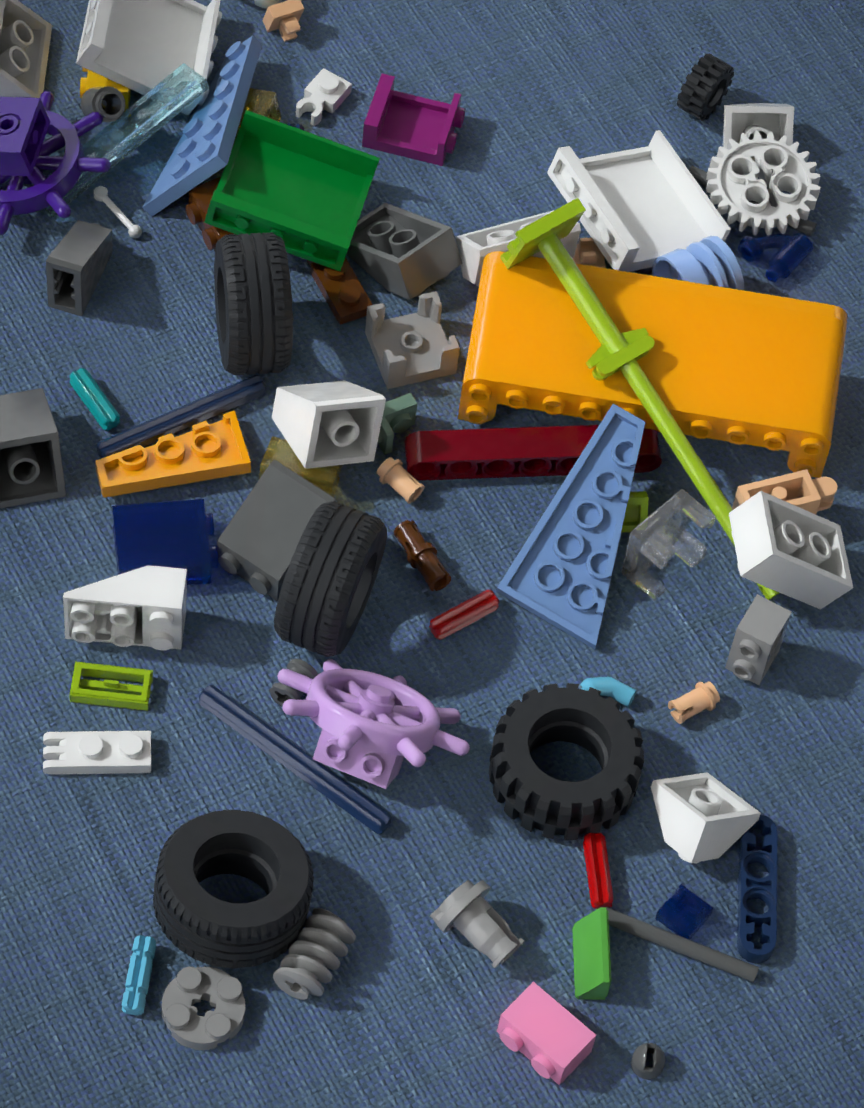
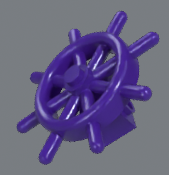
M44 91L40 98L0 97V185L10 179L6 191L0 190V235H4L7 232L13 215L34 213L51 206L59 217H69L71 208L64 201L63 197L74 187L81 173L107 172L110 169V161L106 158L85 157L83 145L79 138L102 123L103 117L98 112H92L76 123L71 124L65 117L50 111L54 101V95L50 91ZM46 134L52 135L51 138L44 141ZM66 146L64 156H49ZM43 170L55 171L47 179L42 174ZM24 184L34 185L32 187L22 189Z

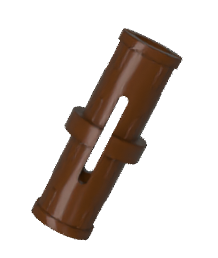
M406 520L400 523L394 530V536L408 554L407 560L412 568L418 569L431 591H434V589L439 591L445 588L450 583L451 576L436 556L437 550L434 545L424 539L413 520L411 522Z

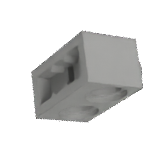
M757 594L736 629L725 668L732 671L735 676L742 680H749L760 685L780 651L792 611Z

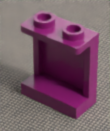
M382 73L364 122L362 147L443 166L446 154H453L457 140V133H454L455 127L461 129L464 121L466 108L460 107L462 94L454 93L451 104L395 91V76Z

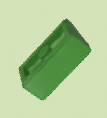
M600 907L577 921L572 928L575 997L577 999L605 1000L610 989L609 915L606 907Z

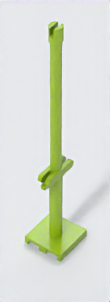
M579 198L570 201L515 233L517 238L507 245L509 251L500 256L507 269L541 251L601 343V347L586 362L589 369L595 367L592 371L593 377L598 381H602L618 371L622 372L735 547L729 513L733 510L637 362L638 359L644 357L654 347V339L648 335L649 333L645 328L620 333L561 242V239L569 235L586 211ZM756 583L768 600L779 594L775 590Z

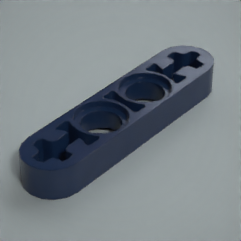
M760 815L759 820L739 838L737 948L743 959L754 964L763 963L771 957L777 940L778 831L773 820L764 815ZM754 829L761 830V835L764 836L760 850H754L756 846V836L753 834ZM751 863H761L767 868L769 874L764 878H755L750 875L747 866ZM753 898L761 899L768 906V911L764 914H754L748 909L746 902ZM754 927H761L759 932V941L763 944L761 949H755L754 943L751 942Z

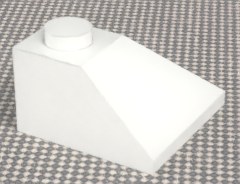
M775 103L724 105L723 147L727 148L730 138L739 144L742 133L746 134L751 140L754 138L755 131H759L762 139H766L771 131L776 141H779L785 135L787 136L786 145L791 146L793 144L794 106Z
M708 772L653 780L651 785L664 841L678 852V856L689 863H699L700 861L720 858L759 820L761 814Z

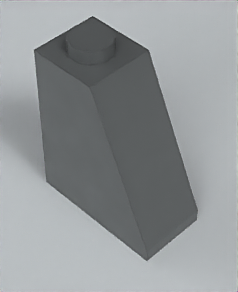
M78 220L46 260L48 307L83 316L112 255V229Z

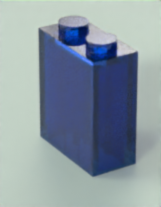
M204 499L112 506L113 535L118 575L150 565L187 569V585L211 583L212 568H218L217 545L209 544V536H214V520L212 513L206 514Z

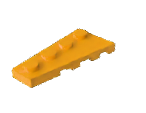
M235 410L223 414V420L208 424L207 421L192 425V431L174 437L170 433L159 437L155 445L146 448L137 445L95 461L96 473L103 498L251 473V461Z

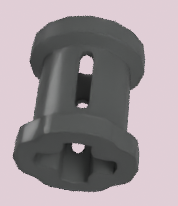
M291 659L287 664V669L314 679L318 675L317 671L310 664L301 659ZM280 682L274 683L269 689L272 699L281 707H283V703L286 700H301L305 694Z

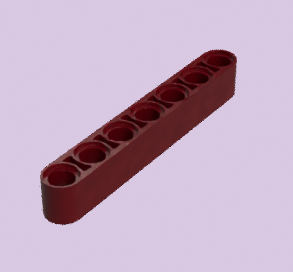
M599 425L418 431L409 434L404 441L407 472L416 480L422 481L564 476L569 474ZM644 428L634 473L656 470L662 463L658 434L654 429Z

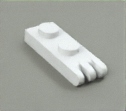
M151 731L47 732L43 735V744L46 745L43 748V758L46 759L43 762V772L45 774L151 773Z

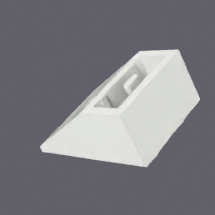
M147 565L64 592L65 639H74L80 643H91L93 641L113 643L120 647L131 645L148 646L162 651L169 649L181 650L186 617L187 569Z

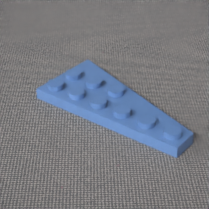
M253 35L243 43L237 41L227 50L226 58L209 86V93L205 102L198 106L191 121L184 127L182 137L142 207L149 215L154 216L228 164L262 44Z
M614 403L518 553L496 591L594 650L597 644L645 427V421Z

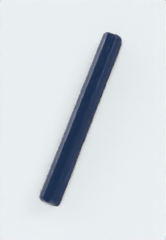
M259 375L251 376L102 440L96 444L98 455L102 459L137 445L147 446L158 441L159 437L170 433H177L265 394L264 382Z

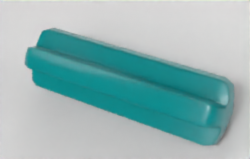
M84 368L73 371L70 374V384L101 428L109 431L120 424V415L90 373Z

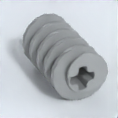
M313 908V915L307 918L305 928L299 931L297 941L291 944L289 954L283 957L281 968L277 969L273 974L276 985L293 998L306 1000L309 994L318 997L322 996L324 987L320 982H331L332 974L328 969L336 970L340 967V961L336 956H346L348 948L344 943L352 944L356 940V935L337 915L326 909Z

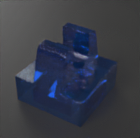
M681 884L657 911L655 919L676 935L690 940L711 916L713 907Z

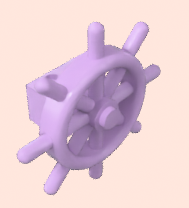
M333 659L324 662V672L318 674L314 679L289 669H282L277 675L280 683L307 694L306 700H286L282 707L284 713L290 716H308L322 728L313 760L386 789L399 774L404 757L414 767H421L426 761L424 753L429 751L433 745L460 756L466 755L469 752L470 747L467 741L439 730L440 723L456 724L461 718L460 712L454 708L435 707L425 696L407 686L406 679L402 676H395L392 679L368 671L343 669Z

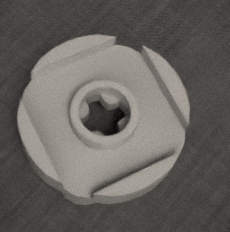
M188 966L181 969L177 977L168 984L162 998V1018L164 1024L166 1023L167 1028L172 1032L171 1036L181 1045L195 1050H210L216 1048L218 1043H222L228 1038L229 1041L234 1038L240 1031L245 1018V998L238 979L220 969L212 967L195 968ZM201 1000H206L210 1002L211 1006L215 1007V1010L207 1011L205 1016L197 1015V1008L193 1005L196 1002H201Z

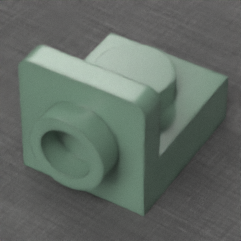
M412 393L385 402L377 442L384 455L392 452L394 433L404 432L412 425H415L417 402Z

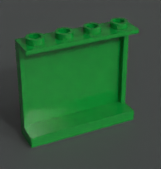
M246 110L231 150L228 164L225 166L217 189L214 190L204 223L237 235H250V233H260L262 235V233L272 232L283 239L287 253L341 271L380 158Z

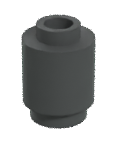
M92 87L82 96L81 110L85 116L92 112H98L103 117L102 122H114L124 113L125 99L122 93L114 87Z

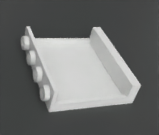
M89 0L76 64L189 115L197 104L201 106L205 102L209 93V86L206 85V81L214 65L210 58L218 41V37L215 36V30L222 18V12L219 11L221 0H212L207 7L194 0Z
M660 130L655 131L647 147L579 159L570 146L558 148L547 172L567 203L579 198L586 209L579 220L614 270L630 272L653 267L654 261L659 256L676 249H686L691 243L700 242L708 236H718L725 242L731 230Z

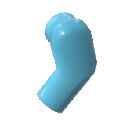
M609 676L586 678L580 684L582 690L588 691L589 687L601 691L600 695L610 696L626 707L631 705L637 693L636 689Z

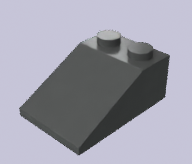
M388 203L382 204L358 220L347 251V255L387 291L409 300L421 295L427 287L447 277L452 270L463 264L452 227Z

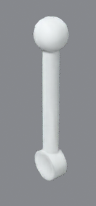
M103 186L96 187L94 189L95 200L103 201L128 228L130 237L134 239L139 238L142 235L141 227L134 225L108 197L107 188Z

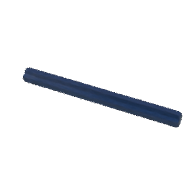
M208 685L199 695V704L365 826L376 834H382L388 828L392 818L390 813L324 765L313 760V757L214 685Z

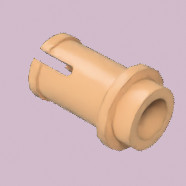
M389 457L377 469L376 473L380 476L379 481L382 484L388 483L410 504L421 495L425 486L419 483L402 467L403 462L401 460H394L392 457Z
M698 682L695 685V689L675 700L669 701L668 708H675L670 713L677 723L682 724L685 720L705 709L709 711L714 710L716 704L720 702V696L716 687L711 682Z

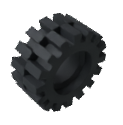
M710 53L705 54L704 58L701 57L699 59L698 65L695 64L692 67L691 74H688L685 78L687 81L685 84H682L680 89L682 92L678 94L677 106L701 121L707 120L710 114L716 111V106L721 104L722 97L726 96L727 88L731 85V78L734 76V67Z

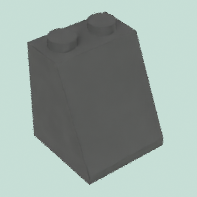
M43 388L0 395V509L66 497L58 431Z
M274 459L217 540V562L226 572L233 575L237 574L248 581L258 593L267 594L278 601L291 559L310 518L321 504L332 501L336 502V499Z

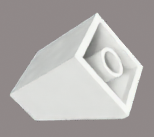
M345 380L277 387L272 419L305 469L374 461L386 399L382 394Z

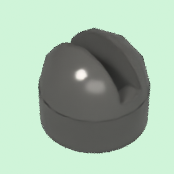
M643 1043L638 1046L631 1059L633 1072L642 1079L650 1080L657 1078L665 1066L664 1051L659 1045L653 1043ZM647 1053L653 1054L652 1067L645 1066Z

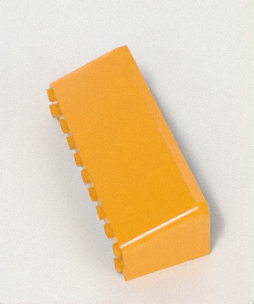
M496 251L487 254L483 260L461 390L458 420L469 421L473 424H483L491 421L495 417L497 404L515 409L525 408L543 411L551 415L562 414L580 417L588 421H602L614 403L645 421L644 428L660 432L621 371L602 381H598L593 377L592 371L595 367L589 369L586 362L601 347V343L547 260L531 256L507 269L500 258L505 252ZM576 264L620 333L645 328L649 333L648 335L654 339V347L648 354L638 359L637 362L685 435H691L699 439L709 438L728 441L736 445L746 444L765 447L773 451H789L787 466L792 472L807 469L811 477L820 478L822 476L832 441L848 319L845 310L830 304Z

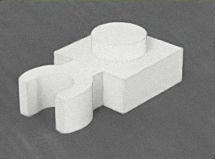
M323 68L304 89V98L298 101L296 105V117L300 118L304 112H312L311 125L319 124L322 119L323 110L333 114L350 95L352 83Z

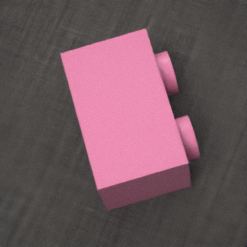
M532 982L500 1015L497 1028L500 1039L510 1050L514 1052L519 1050L531 1061L532 1067L539 1075L546 1079L551 1078L558 1085L592 1052L596 1034L535 982Z

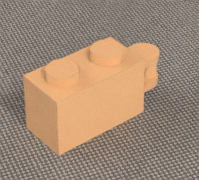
M806 469L738 486L732 509L734 510L759 491H763L816 515L818 511L826 510L832 506L838 486L836 481L830 477L811 479Z

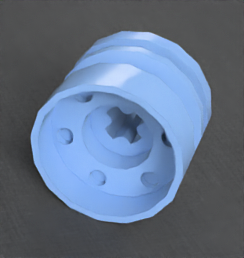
M708 236L700 242L691 243L686 249H676L659 256L653 264V276L744 290V279L736 257L726 242L718 236Z

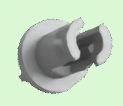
M467 880L452 892L430 917L443 933L455 927L479 952L485 954L493 962L492 966L496 968L500 963L503 964L524 943V940L522 938L518 939L511 932L506 921L484 899L491 887L484 880L475 885L470 880Z

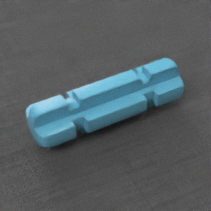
M139 935L134 938L133 953L130 958L125 984L126 989L122 1000V1011L125 1014L139 1016L144 1013L153 966L152 962L156 950V940L153 937Z

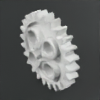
M755 131L754 138L750 140L746 134L742 133L739 144L730 138L727 148L720 146L717 157L712 156L706 180H708L706 192L711 193L710 201L713 205L719 204L717 210L720 215L729 214L727 219L728 225L736 220L740 222L739 231L742 232L747 226H752L753 235L756 236L759 229L764 228L766 234L771 236L773 228L777 227L782 234H785L787 223L795 229L798 228L800 218L807 220L810 210H814L821 188L818 186L820 174L815 173L816 162H807L810 153L808 151L798 153V142L793 143L791 146L786 145L787 136L785 135L779 141H776L771 131L766 139H762L759 131ZM781 191H787L791 194H784ZM749 201H756V202H758L759 204H753V203H750Z

